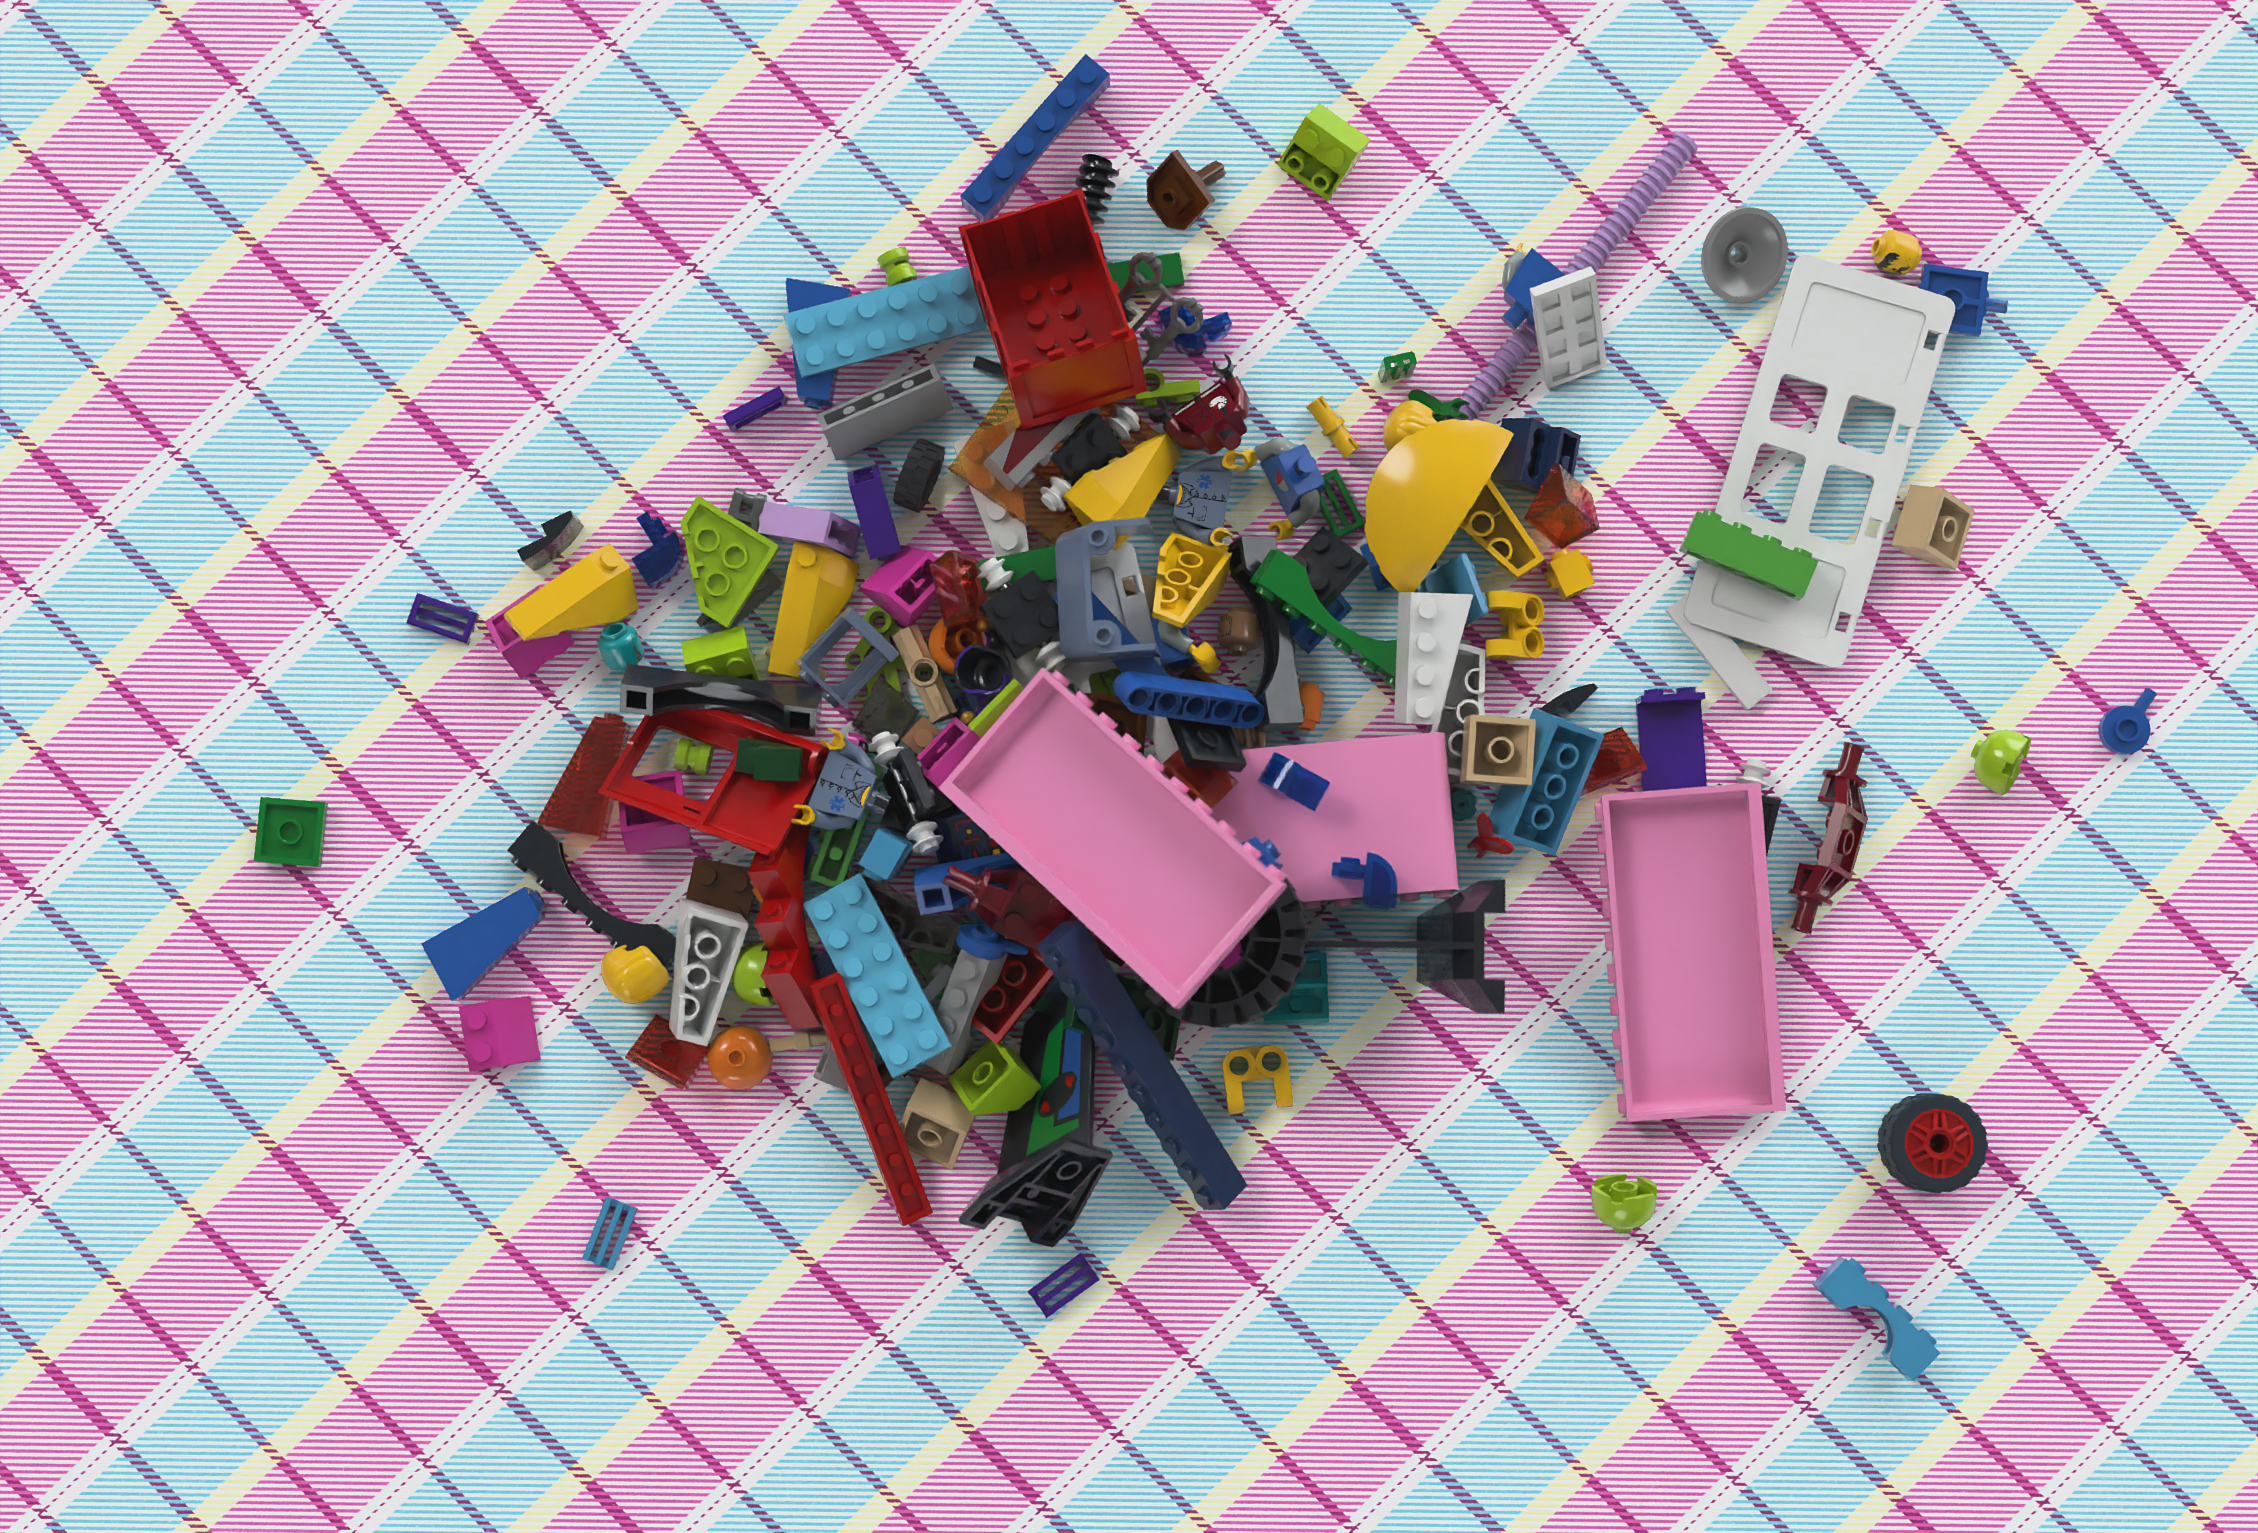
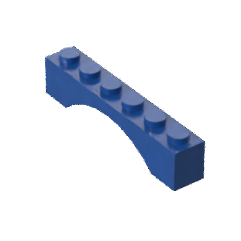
M1085 54L961 194L962 206L980 222L993 219L1008 202L1023 178L1049 146L1078 117L1090 109L1110 86V73Z
M1008 852L915 868L914 888L920 915L953 910L969 901V895L942 884L945 874L948 875L947 870L950 865L975 877L981 875L986 867L991 869V871L1018 868L1026 872L1028 871ZM988 881L990 885L1004 889L1007 887L1005 884Z

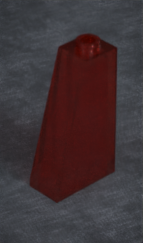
M605 712L604 718L594 716L538 819L539 825L604 839L607 838L615 800L599 795L598 791L628 743L631 725L623 722L624 716Z

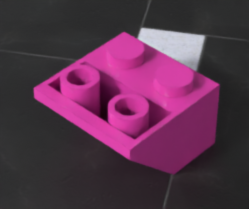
M900 545L901 551L897 552L894 558L886 560L859 587V590L906 628L912 626L950 587L953 570L927 550Z
M954 717L916 758L922 764L924 778L958 807L939 787L981 738L957 717Z

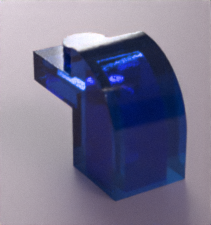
M1183 305L1178 309V317L1184 320L1186 326H1190L1195 322V317L1191 314V310H1188ZM1171 306L1158 311V321L1163 332L1167 329L1171 320ZM1228 312L1204 320L1200 330L1195 333L1178 334L1170 345L1185 355L1198 356L1206 354L1207 346L1205 340L1209 339L1210 342L1219 341L1228 335L1227 332L1231 330L1232 322Z
M645 512L636 519L653 546L633 557L632 561L647 585L654 590L678 573L684 560V546L676 532L664 537L668 530L659 516L653 519L648 512Z
M1273 752L1258 779L1259 784L1286 799H1292L1313 812L1318 808L1331 784L1328 780L1302 767L1299 763L1276 752Z
M1367 852L1366 865H1360V859L1352 857H1341L1340 862L1332 863L1331 875L1333 878L1364 881L1363 907L1396 910L1398 895L1397 877L1392 866L1383 857Z

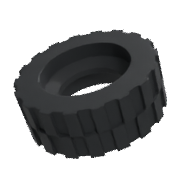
M923 438L917 439L908 453L899 474L893 496L894 504L916 513H920L923 510L941 472L945 447Z

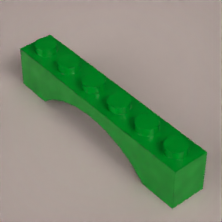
M1270 549L1250 580V583L1257 587L1255 592L1269 602L1275 599L1283 605L1281 610L1295 620H1298L1300 617L1308 622L1307 628L1312 633L1321 638H1324L1326 635L1334 640V648L1347 656H1350L1351 653L1361 659L1359 662L1360 666L1373 674L1376 671L1387 677L1384 682L1395 689L1397 640H1375L1359 635L1343 626L1329 614L1318 600L1310 584L1306 568L1280 549Z

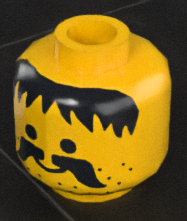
M1888 230L1881 237H1877L1874 240L1871 255L1874 256V263L1878 269L1896 275H1906L1908 272L1915 270L1919 265L1922 257V248L1919 246L1915 236L1897 230Z

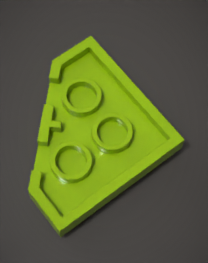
M697 495L680 521L687 548L700 612L729 629L780 550V546Z

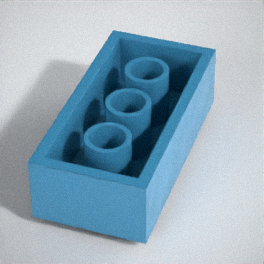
M1533 708L1529 718L1536 719L1532 785H1502L1489 818L1493 824L1494 834L1506 840L1555 856L1605 735Z

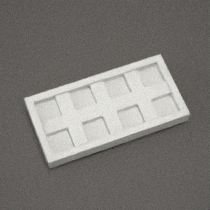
M1592 267L1584 268L1530 288L1542 377L1547 389L1606 368L1607 361L1597 280Z

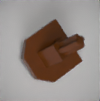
M1175 150L1169 154L1146 180L1147 202L1166 227L1186 230L1215 202L1207 187L1225 177L1224 165L1215 160L1196 172L1189 166L1181 153Z

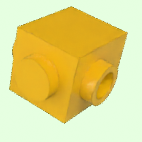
M1565 548L1550 556L1552 561L1546 565L1547 572L1544 573L1550 589H1556L1562 601L1591 588L1595 584L1590 573L1593 572L1591 561L1586 554L1581 555L1579 549L1569 552L1568 548Z

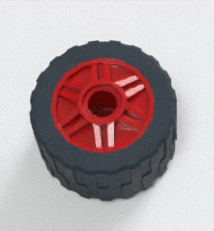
M1919 1093L1915 1096H1907L1899 1103H1895L1882 1119L1877 1135L1879 1136L1877 1146L1881 1155L1880 1159L1888 1169V1173L1906 1187L1931 1193L1956 1191V1189L1965 1187L1973 1178H1976L1986 1161L1985 1156L1988 1150L1986 1128L1981 1122L1982 1119L1978 1113L1971 1109L1972 1107L1969 1104L1960 1101L1959 1098L1934 1093ZM1932 1137H1934L1935 1145L1933 1149H1931L1930 1147V1140Z

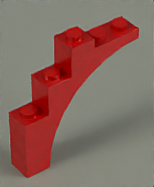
M801 811L797 819H802L803 811ZM794 824L779 851L773 857L755 852L747 872L763 899L754 925L770 951L761 977L792 1029L822 1025L807 986L819 980L807 938L803 906L804 859L808 836L811 830L809 824Z

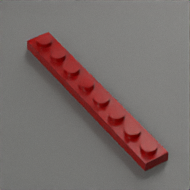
M835 972L808 984V989L900 1224L906 1226L932 1214L933 1211L841 973Z

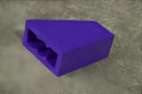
M878 464L847 472L850 492L870 560L877 558L878 561H885L894 558L896 553L901 551V546Z

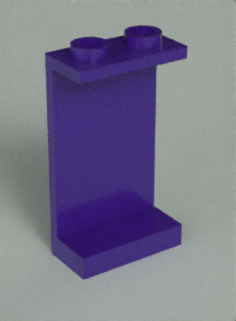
M1696 687L1677 688L1676 694H1664L1663 689L1644 690V695H1640L1635 699L1642 791L1707 786L1701 701L1706 698L1705 692H1696Z

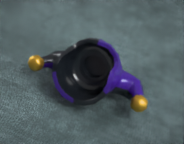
M984 618L977 622V629L986 635V645H969L959 654L954 666V678L957 686L962 691L977 698L976 709L973 712L965 711L961 716L962 722L966 725H969L1013 679V666L1005 654L1006 646L990 626L988 620Z

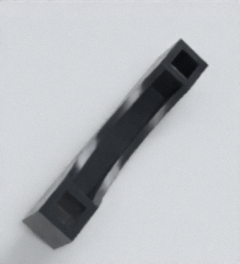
M1241 536L1228 546L1229 550H1227V552L1232 553L1230 560L1231 578L1243 590L1252 604L1256 615L1259 617L1264 641L1263 672L1258 688L1253 696L1264 707L1265 715L1262 722L1254 727L1255 732H1289L1304 723L1305 714L1299 692L1300 677L1296 671L1294 660L1295 645L1291 640L1289 628L1290 616L1281 610L1283 605L1275 599L1269 602L1255 592L1257 587L1250 583V580L1270 549H1278L1276 538Z
M628 664L620 684V712L654 716L681 710H719L757 719L783 733L815 737L821 718L823 689Z
M532 820L507 851L514 856L511 859L514 865L525 873L529 869L538 876V879L535 881L550 894L553 890L563 897L560 903L574 914L578 910L588 918L585 923L599 935L604 931L613 938L610 944L614 948L626 945L627 948L625 950L631 951L640 946H646L666 969L674 961L676 937L662 925L625 921L597 906L581 890L572 876L566 861L563 843L538 822Z

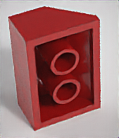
M1003 936L1005 939L1013 940V939H1010V938H1008V937H1006V936ZM1030 947L1026 956L1007 953V958L997 982L985 994L972 1018L971 1024L997 1045L1002 1042L1054 977L1052 970L1045 965L1042 954Z

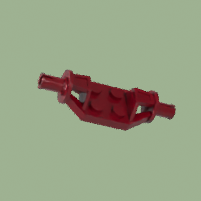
M1844 742L1837 769H1824L1822 772V776L1825 779L1817 801L1833 809L1829 811L1826 817L1825 825L1827 831L1825 838L1817 848V865L1799 863L1793 889H1789L1787 893L1799 901L1793 924L1790 927L1798 932L1812 933L1811 930L1818 907H1832L1833 901L1830 898L1844 887L1852 877L1868 821L1860 787H1867L1868 782L1856 775L1865 748L1854 743Z
M950 865L947 870L948 875L945 874L942 881L943 885L969 895L967 909L970 911L974 910L991 930L1036 951H1039L1036 946L1059 924L1079 920L1037 879L1020 868L991 871V869L986 867L981 875L975 877ZM988 881L1005 884L1007 887L1004 889L990 885ZM1088 929L1104 957L1122 967L1125 961L1095 933Z

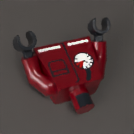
M1224 354L1228 362L1226 368L1219 369L1215 361L1213 360L1212 362L1216 374L1224 378L1226 382L1223 384L1220 380L1171 414L1172 419L1167 415V404L1163 399H1156L1158 406L1162 409L1161 412L1156 413L1148 406L1149 418L1156 423L1162 422L1164 425L1162 427L1163 430L1182 449L1203 450L1209 455H1214L1224 447L1227 450H1235L1241 444V436L1247 431L1244 420L1248 417L1249 396L1238 376L1234 377L1233 363L1226 354Z

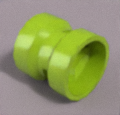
M906 247L891 249L877 258L880 268L885 270L887 274L885 280L888 287L918 279L915 268L910 266L908 262L910 256Z
M681 738L675 755L674 769L685 771L691 767V770H694L696 774L707 776L713 759L714 746L703 743L694 747L692 740Z

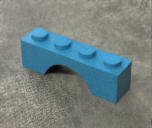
M1838 1257L1812 1285L1835 1308L1844 1310L1852 1306L1865 1305L1876 1311L1884 1322L1887 1334L1886 1345L1882 1355L1906 1379L1914 1381L1941 1354L1934 1347L1937 1341L1925 1329L1922 1328L1918 1331L1910 1323L1913 1317L1901 1305L1895 1308L1887 1300L1890 1294L1876 1281L1871 1284L1863 1276L1866 1270L1854 1258L1848 1261L1846 1258Z

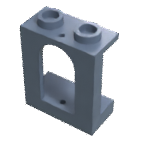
M848 606L795 663L802 668L798 674L810 686L817 683L825 690L822 697L834 708L840 704L847 710L850 707L847 703L887 661L892 662L900 653L857 611ZM852 627L874 649L843 682L836 685L826 684L819 677L818 665L821 659Z

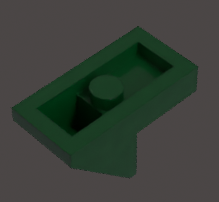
M745 737L738 739L735 771L753 774L754 780L800 781L803 748Z

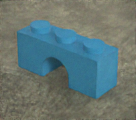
M890 827L885 830L878 829L858 864L865 868L863 873L877 882L897 878L912 855V848L916 842L907 839L906 836Z

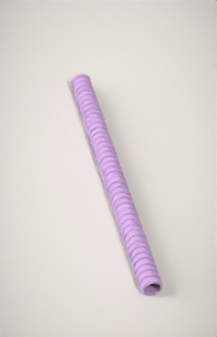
M1676 132L1673 135L1674 140H1669L1667 147L1662 148L1661 155H1657L1654 159L1655 162L1649 164V170H1644L1642 173L1643 178L1639 177L1636 180L1637 185L1630 187V192L1624 195V200L1618 202V208H1613L1611 211L1612 215H1607L1605 218L1606 223H1601L1599 225L1600 230L1594 231V238H1589L1586 242L1587 246L1583 245L1580 249L1581 253H1576L1574 256L1575 261L1571 260L1568 263L1569 268L1562 270L1565 275L1590 266L1595 274L1598 273V266L1603 267L1605 264L1604 259H1609L1611 257L1610 252H1615L1617 244L1623 242V236L1627 237L1630 233L1629 229L1635 228V221L1639 222L1642 219L1641 214H1646L1648 206H1653L1654 199H1658L1661 195L1660 191H1665L1667 188L1666 184H1671L1673 181L1672 176H1677L1679 169L1684 168L1685 161H1689L1692 157L1691 154L1697 152V145L1691 137L1680 132ZM1527 319L1519 325V329L1512 331V337H1507V344H1502L1499 348L1500 352L1494 353V359H1489L1487 362L1488 367L1481 369L1482 374L1475 376V383L1471 382L1468 385L1469 390L1462 392L1463 397L1461 399L1470 403L1469 406L1464 404L1459 409V412L1461 411L1469 416L1465 420L1473 421L1474 418L1478 419L1480 417L1479 412L1485 411L1487 408L1486 403L1493 401L1492 396L1499 394L1498 389L1505 386L1504 381H1509L1512 377L1511 373L1517 372V365H1522L1524 363L1523 358H1528L1530 350H1535L1537 347L1535 326ZM1445 418L1443 421H1445V420H1451V419H1455V420H1460V419H1458V418Z

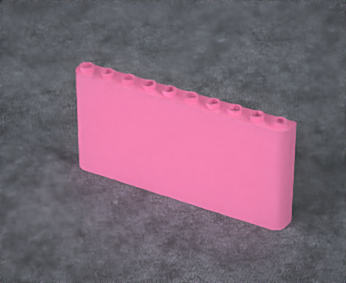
M1042 668L942 783L939 789L1174 1008L1180 1010L1287 888V885L1283 882L1286 875L1273 864H1270L1267 868L1258 860L1262 854L1249 842H1246L1244 845L1234 838L1238 832L1222 819L1218 824L1210 816L1213 810L1200 798H1197L1194 802L1187 796L1186 792L1189 788L1175 776L1171 780L1162 773L1165 767L1152 755H1149L1146 759L1138 751L1141 745L1129 734L1126 733L1122 737L1114 729L1118 724L1104 712L1100 715L1096 714L1091 709L1094 703L1081 691H1078L1075 695L1068 688L1071 682L1057 670L1051 674Z
M1433 732L1243 749L1241 751L1247 765L1241 773L1187 767L1195 801L1197 798H1200L1213 810L1210 816L1218 824L1223 819L1238 832L1234 837L1238 842L1242 843L1256 836L1264 842L1269 839L1281 853L1278 860L1283 865L1280 871L1286 875L1287 879L1296 889L1295 894L1302 901L1305 910L1321 909V903L1334 902V907L1354 906V900L1367 899V905L1387 903V897L1400 896V902L1420 900V894L1432 893L1433 899L1452 898L1453 892L1459 891L1445 733ZM1179 771L1169 774L1170 780L1175 776L1181 781Z
M1761 783L1601 794L1600 801L1594 802L1596 821L1602 822V834H1597L1598 854L1604 853L1605 866L1599 867L1601 886H1607V899H1602L1603 918H1609L1610 931L1604 932L1606 951H1612L1613 964H1607L1608 983H1614L1615 996L1610 997L1609 1001L1611 1016H1617L1618 1029H1612L1613 1048L1619 1049L1620 1061L1615 1062L1616 1081H1622L1623 1094H1617L1619 1114L1625 1113L1626 1121L1633 1122L1786 1111Z

